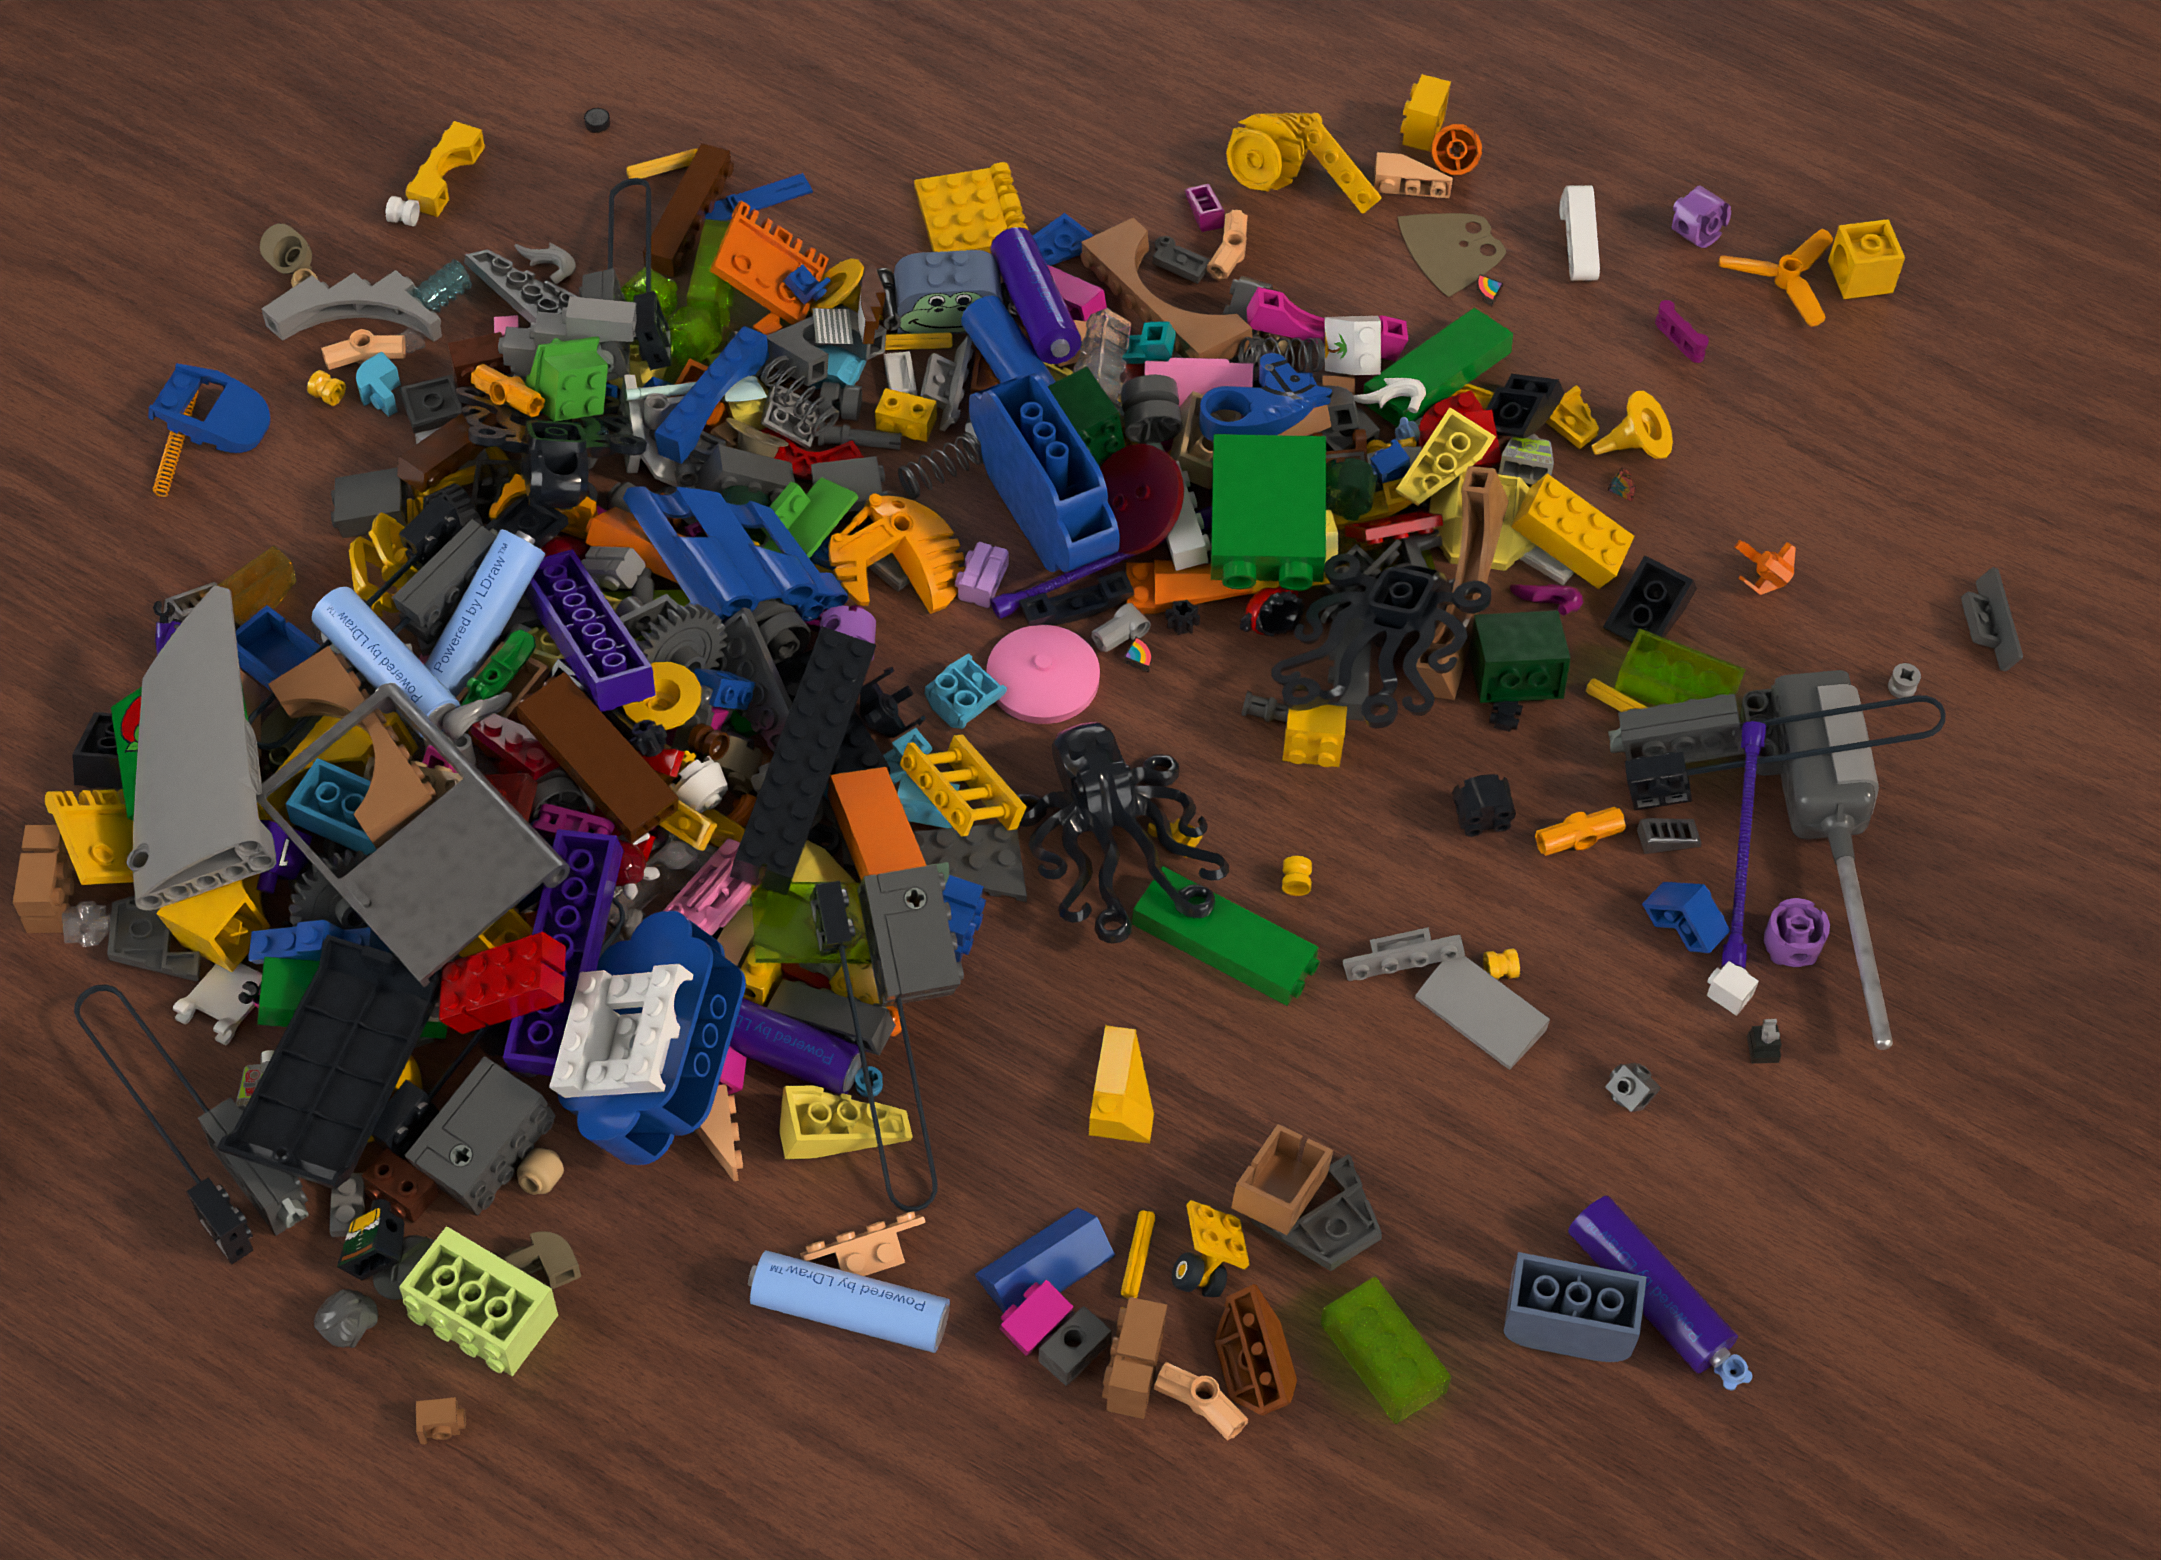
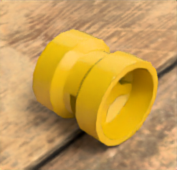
M322 370L316 371L307 384V392L316 398L321 397L325 403L331 406H335L341 401L346 390V385L343 381L337 378L332 379L328 373Z
M1303 856L1287 857L1283 861V873L1285 874V877L1282 879L1283 892L1291 896L1308 894L1311 891L1312 885L1311 878H1309V875L1312 873L1311 860Z
M1505 949L1503 953H1496L1495 951L1484 952V970L1495 979L1499 980L1504 975L1508 979L1519 977L1520 964L1516 949Z

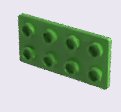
M822 477L819 478L807 494L804 493L798 484L791 481L769 508L773 509L810 558L856 502L858 495ZM761 528L770 539L763 548L782 553L766 528Z

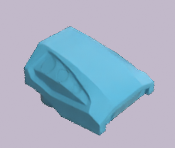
M833 345L816 346L829 354L827 378L809 385V387L815 386V389L822 388V384L825 381L839 383L841 388H844L847 384L854 385L859 380L867 360L841 347Z
M968 653L947 666L941 674L937 675L935 680L925 686L924 694L932 710L949 726L963 729L969 721L983 712L989 705L999 700L1006 693L1007 687L996 682L972 660V656Z

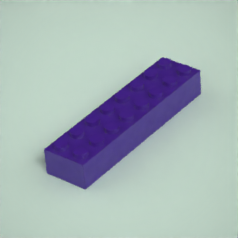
M574 550L544 557L527 586L524 596L595 706L603 712L656 696L651 664Z
M557 829L553 849L570 866V872L567 878L558 886L553 888L543 886L532 935L545 932L566 946L565 972L559 973L565 977L564 1002L512 1018L503 1059L511 1071L547 1076L553 1075L580 972L597 970L623 855L622 846L615 835Z

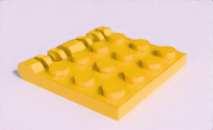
M995 163L986 169L914 180V188L933 252L981 250L991 253L992 241L1002 231L1013 227H1022L1029 230L1026 223H1023L1025 216L1022 213L1023 209L1019 196L1016 194L1017 191L1014 185H1011L1014 181L1007 163Z
M114 789L93 790L92 793L89 790H82V792H79L78 802L72 791H65L63 793L61 791H48L45 795L46 808L48 813L54 816L81 885L134 882L133 871L127 865V857L133 851V821L127 818L123 789L117 792Z

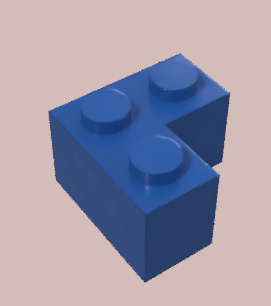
M1662 882L1642 903L1654 926L1676 928L1689 952L1710 953L1730 932L1724 920V915L1717 908L1711 897V892L1705 884Z

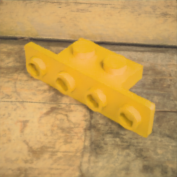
M1315 119L1299 133V137L1303 138L1305 145L1361 213H1365L1381 200L1380 194L1318 119Z

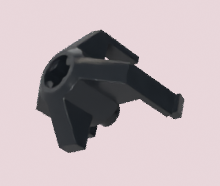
M893 667L886 668L883 674L864 684L860 692V715L865 725L891 738L897 737L917 724L920 726L926 719L923 715L905 726L898 715L899 708L897 704L914 693L907 685L894 694L889 695L884 693L878 685V681L895 671Z

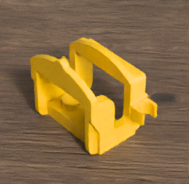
M383 512L376 516L372 529L368 532L372 542L359 536L350 544L349 549L354 592L366 601L380 589L368 582L366 561L382 569V578L386 582L408 562L405 553L408 549L403 546L399 533L405 526ZM413 566L393 584V586L397 587V592L418 572ZM385 592L371 605L372 611L380 617L383 616V610L389 613L398 612L399 610H397L393 600V596L396 593L390 594Z

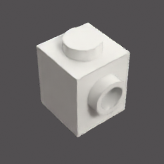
M1728 961L1722 970L1716 968L1707 982L1711 985L1707 996L1737 1016L1753 997L1759 981L1749 975L1744 968Z

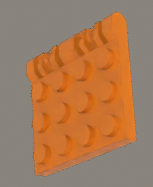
M741 200L732 213V219L709 271L791 325L805 320L813 298L804 305L783 280L803 264L820 283L829 258L820 252L814 258L816 249L813 247L807 249L805 254L802 255L799 253L803 242L801 239H795L790 247L789 244L793 237L792 233L778 224L769 233L773 222L769 218L764 220L761 226H758L755 222L759 212L753 209L747 217L750 206Z

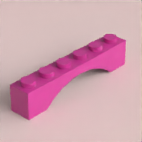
M1261 287L1257 288L1246 308L1247 323L1252 329L1290 338H1300L1303 341L1307 338H1320L1325 345V318L1312 315L1300 309L1283 292ZM1378 316L1381 321V358L1396 361L1408 342L1407 323L1404 320Z

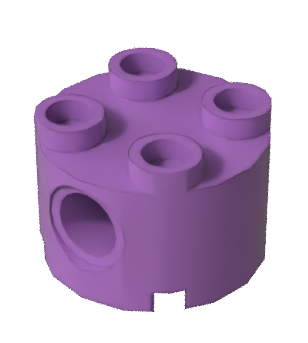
M1699 185L1685 198L1681 197L1675 202L1673 206L1675 214L1672 230L1701 248L1710 246L1722 235V232L1719 231L1722 225L1727 227L1731 216V206Z
M838 606L830 608L821 616L819 632L821 627L824 626L875 644L876 620L868 611L856 607V611H849V606Z
M1800 898L1786 899L1773 910L1764 931L1763 940L1773 963L1801 967L1813 965L1817 961L1829 935L1830 923L1826 913L1822 909L1819 911L1814 907L1815 903Z

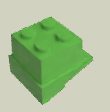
M598 336L568 341L554 338L551 343L538 345L530 375H527L525 380V386L541 394V397L545 399L544 408L541 412L554 422L603 414L608 364L597 353V346L600 340Z

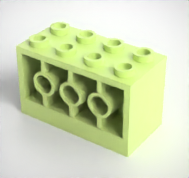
M447 1226L399 1286L404 1299L403 1303L408 1311L407 1316L414 1323L420 1326L424 1324L434 1329V1333L442 1340L449 1342L451 1339L455 1341L467 1355L471 1357L478 1355L486 1360V1364L495 1372L502 1373L504 1371L511 1376L516 1373L558 1316L552 1288Z

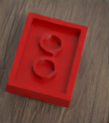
M1415 511L1344 525L1345 535L1356 538V542L1366 541L1367 544H1377L1383 542L1384 537L1392 536V539H1402L1409 537V532L1417 531L1418 534L1434 532V527L1443 526V518L1441 514Z

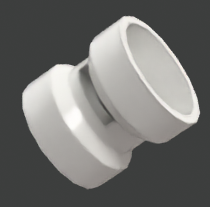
M391 196L386 206V220L393 223L403 221L405 225L415 226L419 218V202L411 199L405 202L400 197Z

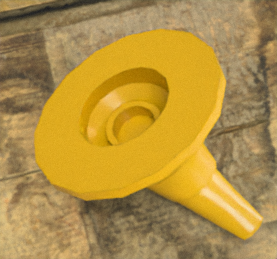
M851 258L838 263L822 275L820 282L826 277L831 280L825 287L827 293L818 301L813 299L808 311L813 313L812 308L832 309L843 304L858 313L861 292L859 281L863 276L864 270L862 263L858 259ZM880 315L879 320H884L883 315Z
M1635 391L1628 398L1627 416L1609 434L1591 445L1595 455L1615 450L1642 448L1651 457L1664 459L1672 450V431L1666 414L1655 398L1645 391Z
M673 662L651 663L656 696L646 698L641 702L623 705L626 716L635 724L643 720L655 721L656 725L662 724L665 730L683 725L695 715L701 703V685L696 675L685 666Z

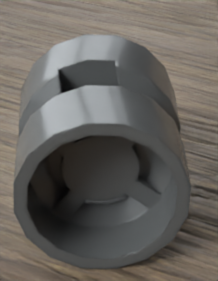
M824 381L820 397L824 396L825 400L819 406V415L821 416L828 408L835 407L842 419L858 421L862 405V386L847 384L844 388H841L839 383ZM835 413L831 414L829 418H833Z

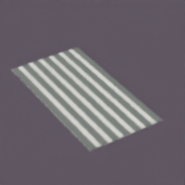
M812 308L816 343L853 344L849 309Z

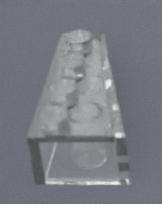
M1105 308L1091 314L1086 322V334L1082 340L1081 352L1078 362L1073 368V373L1087 366L1116 409L1120 411L1121 402L1117 401V397L1120 394L1121 387L1124 385L1120 381V374L1126 369V361L1122 357L1128 350L1131 322Z

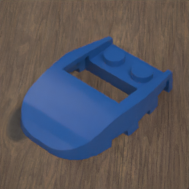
M178 363L175 365L173 374L153 405L150 404L148 410V418L153 421L155 417H158L167 422V429L178 434V432H181L191 437V442L202 445L203 442L216 445L217 450L229 453H243L255 448L267 432L271 422L267 403L252 388L220 371ZM202 383L209 385V383L221 385L224 390L204 422L183 414Z

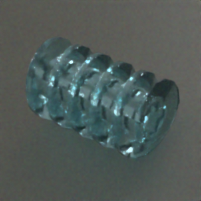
M453 259L451 263L445 264L443 269H439L434 275L429 276L428 281H423L420 286L413 288L412 292L413 296L420 299L425 308L439 313L441 311L440 305L447 307L449 305L448 299L455 301L457 298L456 293L463 295L465 292L464 288H472V282L463 265Z

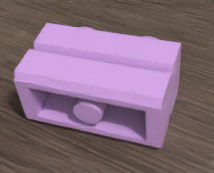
M979 541L974 551H968L964 563L966 566L965 571H959L955 581V587L958 588V598L968 603L974 602L976 605L985 608L990 607V600L994 598L1009 564V552L1007 549L997 546L992 547L990 544Z

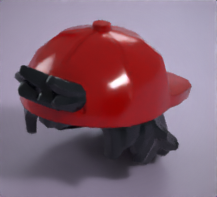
M1281 586L1277 588L1265 587L1254 594L1249 600L1246 614L1240 619L1241 624L1239 628L1244 632L1253 630L1260 635L1272 637L1275 634L1280 635L1286 634L1287 631H1293L1302 619L1303 599L1298 598V591L1287 590Z

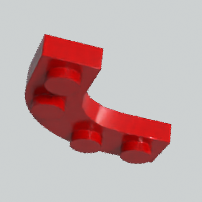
M1472 390L1441 400L1424 414L1419 424L1420 437L1417 441V446H1421V450L1449 408L1454 409L1461 415L1465 412L1484 410Z
M768 427L759 430L781 438L788 443V446L779 448L775 459L791 462L794 477L799 479L812 480L811 464L864 458L853 440L829 450L809 452L798 448L790 439Z

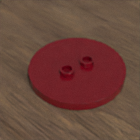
M1148 444L1130 445L1112 454L1100 467L1107 487L1108 504L1114 513L1119 529L1120 542L1118 553L1129 555L1148 551L1158 545L1170 533L1180 515L1184 498V484L1181 471L1175 460L1168 453Z

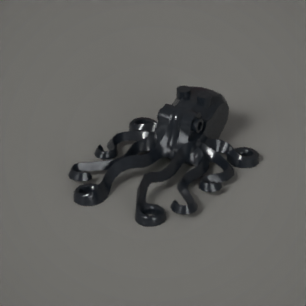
M498 371V372H500V373H502V374H504V375H506V376H508V377H513V376H511V375L508 374V373H505V372H502V371ZM459 387L455 390L460 402L471 405L461 409L462 415L470 426L468 429V439L471 443L483 447H498L509 452L522 454L521 478L525 480L526 494L529 497L528 504L535 508L572 509L585 500L588 490L587 457L599 458L615 453L636 456L646 451V440L632 435L633 431L629 427L630 420L619 415H607L616 412L621 404L619 399L612 396H605L603 414L581 417L586 426L582 428V426L572 423V419L555 422L550 419L551 421H540L537 417L522 414L507 404L496 405L493 401L483 398L485 392L475 387ZM491 412L497 414L496 419L501 428L488 426L481 422ZM605 415L602 417L605 427L616 433L597 435L601 430V425L595 418Z
M1350 554L1332 556L1325 563L1324 573L1327 580L1338 587L1360 585L1365 586L1366 590L1365 592L1331 594L1318 599L1310 605L1306 617L1314 629L1313 633L1310 635L1303 634V624H1298L1294 630L1295 637L1308 645L1316 642L1323 632V626L1318 616L1321 610L1338 604L1351 603L1334 619L1328 639L1322 646L1282 660L1271 669L1273 679L1278 684L1284 686L1282 695L1285 705L1292 710L1301 711L1340 700L1345 696L1349 688L1351 669L1355 658L1368 643L1374 641L1377 647L1382 648L1378 665L1384 685L1381 691L1367 696L1364 700L1361 714L1365 723L1371 728H1384L1391 725L1398 715L1397 701L1392 698L1398 684L1393 666V658L1398 647L1407 653L1403 663L1405 674L1425 698V703L1422 705H1414L1412 697L1406 696L1403 698L1402 704L1407 711L1415 716L1427 714L1431 710L1435 698L1417 670L1418 659L1433 642L1436 625L1439 622H1443L1453 631L1455 638L1451 644L1430 654L1428 663L1437 673L1443 674L1451 671L1457 663L1456 657H1451L1445 664H1439L1437 661L1454 654L1462 648L1468 636L1465 626L1454 615L1446 612L1447 605H1455L1460 611L1467 614L1478 613L1489 606L1491 602V588L1482 581L1473 580L1459 585L1452 593L1451 585L1444 573L1415 565L1387 568L1376 579L1361 573L1359 560L1355 556ZM1342 566L1350 568L1347 572L1341 574L1334 571ZM1478 593L1481 595L1476 600H1466L1464 598L1469 594ZM1355 618H1360L1364 622V628L1350 643L1342 656L1338 684L1332 690L1324 691L1313 679L1300 678L1301 674L1299 671H1295L1288 676L1281 674L1283 671L1309 664L1328 656L1342 640L1344 628L1348 622ZM1304 690L1309 692L1305 697L1298 698L1293 696V693L1296 691ZM1382 707L1388 709V712L1383 715H1375Z
M1097 721L1087 722L1058 732L1052 743V754L1064 791L1051 792L1042 798L1026 793L1017 796L1026 806L1032 808L1030 811L1024 812L1019 826L1028 827L1037 824L1046 815L1047 808L1058 807L1061 809L1037 827L1032 833L1028 844L1033 856L1058 866V869L1049 870L1043 864H1040L1038 866L1040 875L1046 879L1054 880L1061 878L1067 872L1068 865L1066 861L1057 854L1044 850L1041 844L1047 834L1058 825L1063 826V847L1078 865L1079 876L1059 905L1060 917L1065 921L1075 923L1087 919L1092 912L1088 902L1082 905L1081 911H1068V908L1086 887L1093 874L1092 862L1077 842V838L1081 833L1092 831L1105 854L1099 870L1098 883L1101 897L1108 907L1096 917L1094 931L1100 940L1111 944L1123 942L1131 934V920L1113 890V876L1120 857L1117 843L1112 835L1113 826L1122 827L1134 838L1146 857L1150 874L1173 900L1177 911L1191 918L1207 917L1215 907L1213 891L1207 886L1199 884L1189 885L1178 891L1163 873L1159 854L1152 839L1136 820V817L1141 815L1150 817L1155 823L1158 840L1168 851L1220 866L1218 870H1206L1202 867L1198 874L1203 879L1210 881L1220 880L1229 873V864L1222 855L1176 842L1172 836L1170 822L1166 814L1149 800L1150 798H1165L1180 802L1184 811L1178 823V829L1185 836L1197 838L1207 831L1208 824L1203 816L1197 821L1199 827L1189 828L1187 826L1196 813V806L1192 797L1177 789L1166 787L1173 784L1179 777V764L1176 759L1170 755H1153L1143 762L1142 767L1130 770L1129 765L1125 763L1111 729ZM1157 766L1167 767L1169 770L1157 771L1154 770V768H1156ZM1144 780L1146 785L1152 786H1136V784ZM1195 896L1205 899V902L1200 905H1193L1188 901ZM1112 921L1122 924L1121 927L1115 930H1106L1104 928L1108 922Z

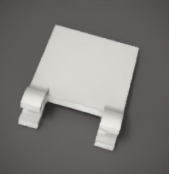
M242 963L233 972L215 964L187 997L181 998L175 1003L173 1011L178 1013L175 1016V1020L186 1025L192 1019L195 1010L198 1009L219 1020L213 1027V1031L218 1033L215 1040L227 1045L232 1040L238 1025L255 1007L253 1001L249 1004H243L239 1001L238 995L241 992L251 995L248 990L242 988V985L247 981H252L259 986L262 982V973Z

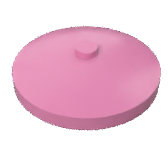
M1053 625L1027 626L1009 633L991 651L986 672L996 682L1007 687L1006 693L996 701V704L1009 715L1035 724L1058 723L1081 713L1094 699L1098 691L1100 666L1092 647L1076 633Z

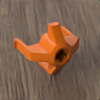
M1741 540L1734 546L1757 565V573L1761 577L1755 585L1742 576L1738 578L1760 595L1784 587L1791 581L1794 575L1796 548L1790 543L1786 542L1778 554L1769 551L1761 554Z

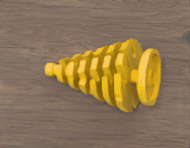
M1258 113L1237 122L1246 125V127L1234 128L1226 151L1227 164L1232 175L1242 185L1250 189L1267 192L1270 189L1278 190L1291 184L1293 179L1290 178L1297 176L1309 150L1303 138L1299 137V133L1315 119L1322 123L1320 114Z

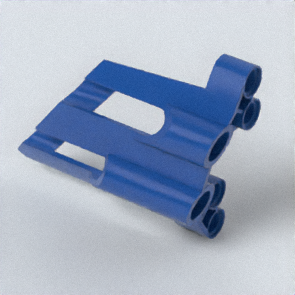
M646 486L627 488L623 496V500L691 601L690 604H699L709 608L722 620V624L741 608H748L752 612L759 602L769 599L781 598L785 604L793 605L804 622L816 619L826 608L829 610L833 607L843 606L848 601V594L834 574L820 573L772 508L753 501L743 505H733L726 503L719 492L676 487V492L670 495L655 494L650 492ZM695 516L708 537L678 536L666 517L684 519ZM765 527L782 553L755 545L744 528L757 529Z

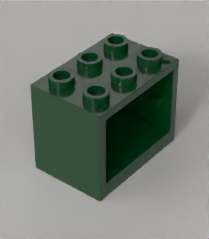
M1087 366L1047 386L1096 460L1099 468L1112 454L1125 447L1119 412Z
M1559 611L1474 615L1469 659L1480 703L1564 699L1571 657Z

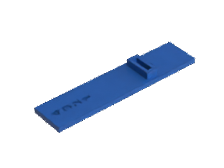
M801 173L740 194L728 195L724 199L715 201L713 211L705 216V227L732 219V213L741 200L750 206L748 212L750 213L753 209L760 210L812 193L813 190L804 174Z

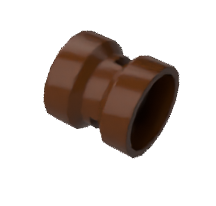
M700 723L690 732L688 744L692 750L704 753L706 757L710 756L713 760H719L727 753L730 739L727 733L714 730L705 723Z

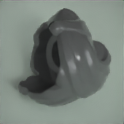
M342 1289L328 1297L319 1307L314 1319V1328L323 1338L336 1347L344 1348L349 1346L355 1348L366 1329L372 1328L377 1324L379 1317L377 1305L370 1296H364V1294L356 1290Z

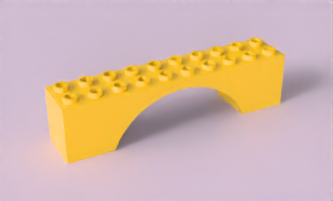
M394 711L388 714L382 713L387 720L383 724L384 728L390 725L400 739L395 743L397 747L403 743L412 756L418 749V745L398 713ZM323 716L278 770L341 719ZM354 726L267 797V801L291 827H294L295 824L291 823L286 802L315 760L319 758L363 777L369 757H375L371 736L359 726ZM257 802L259 819L275 822ZM260 873L161 907L156 913L182 946L193 952L199 951L202 957L230 972H233L249 953L251 931L268 930L270 928L262 908L261 892L256 890Z

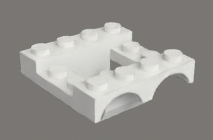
M680 964L653 966L652 972L614 976L605 970L580 972L549 1088L564 1098L663 1092L666 1085L663 1083L660 1074L663 1071L671 1038H678L680 1026L677 1023L674 1012L675 994L679 985L685 980H692L694 974ZM643 1007L642 1013L619 1015L612 1010Z

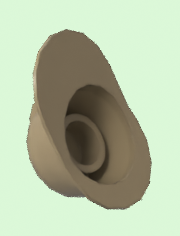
M276 224L264 232L260 241V252L263 258L277 271L283 274H294L298 269H313L310 265L313 257L312 250L305 238L292 227L286 224Z
M726 419V422L738 431L739 450L775 458L780 447L788 446V443L781 438L763 433L736 419Z

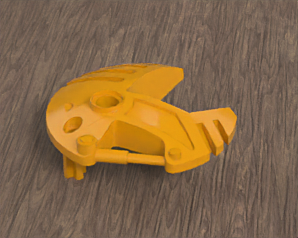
M871 494L866 500L864 508L852 519V522L841 533L832 535L829 540L828 555L830 566L836 567L833 570V574L837 580L842 581L841 586L849 598L858 606H868L870 602L867 567L891 553L896 557L930 614L945 609L958 593V588L955 587L956 577L959 571L964 572L965 566L959 567V564L964 561L963 552L956 553L955 551L961 546L959 540L949 538L954 534L950 526L930 508L903 497ZM868 516L873 521L871 525L861 529L855 534L848 535L856 526H859Z

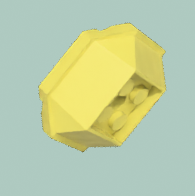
M1467 470L1432 495L1430 500L1429 512L1441 514L1443 518V526L1434 527V529H1438L1439 535L1437 536L1441 535L1442 546L1440 548L1444 551V556L1451 564H1458L1463 524L1461 490ZM1498 475L1509 503L1491 569L1506 571L1516 560L1535 548L1536 544L1511 527L1529 487L1520 477Z

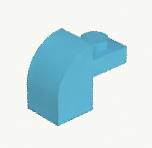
M380 352L361 364L356 373V382L363 405L365 406L372 402L377 410L382 409L389 417L398 412L394 394L391 390L401 384L397 367L383 352Z

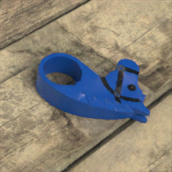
M1268 353L1260 358L1259 383L1263 388L1222 386L1208 391L1203 396L1200 403V431L1212 442L1214 434L1278 435L1303 420L1314 408L1330 404L1331 399L1326 396L1331 394L1332 389L1317 386L1313 377L1297 373L1282 355ZM1218 410H1233L1242 414L1244 418L1226 422L1215 419L1210 414Z

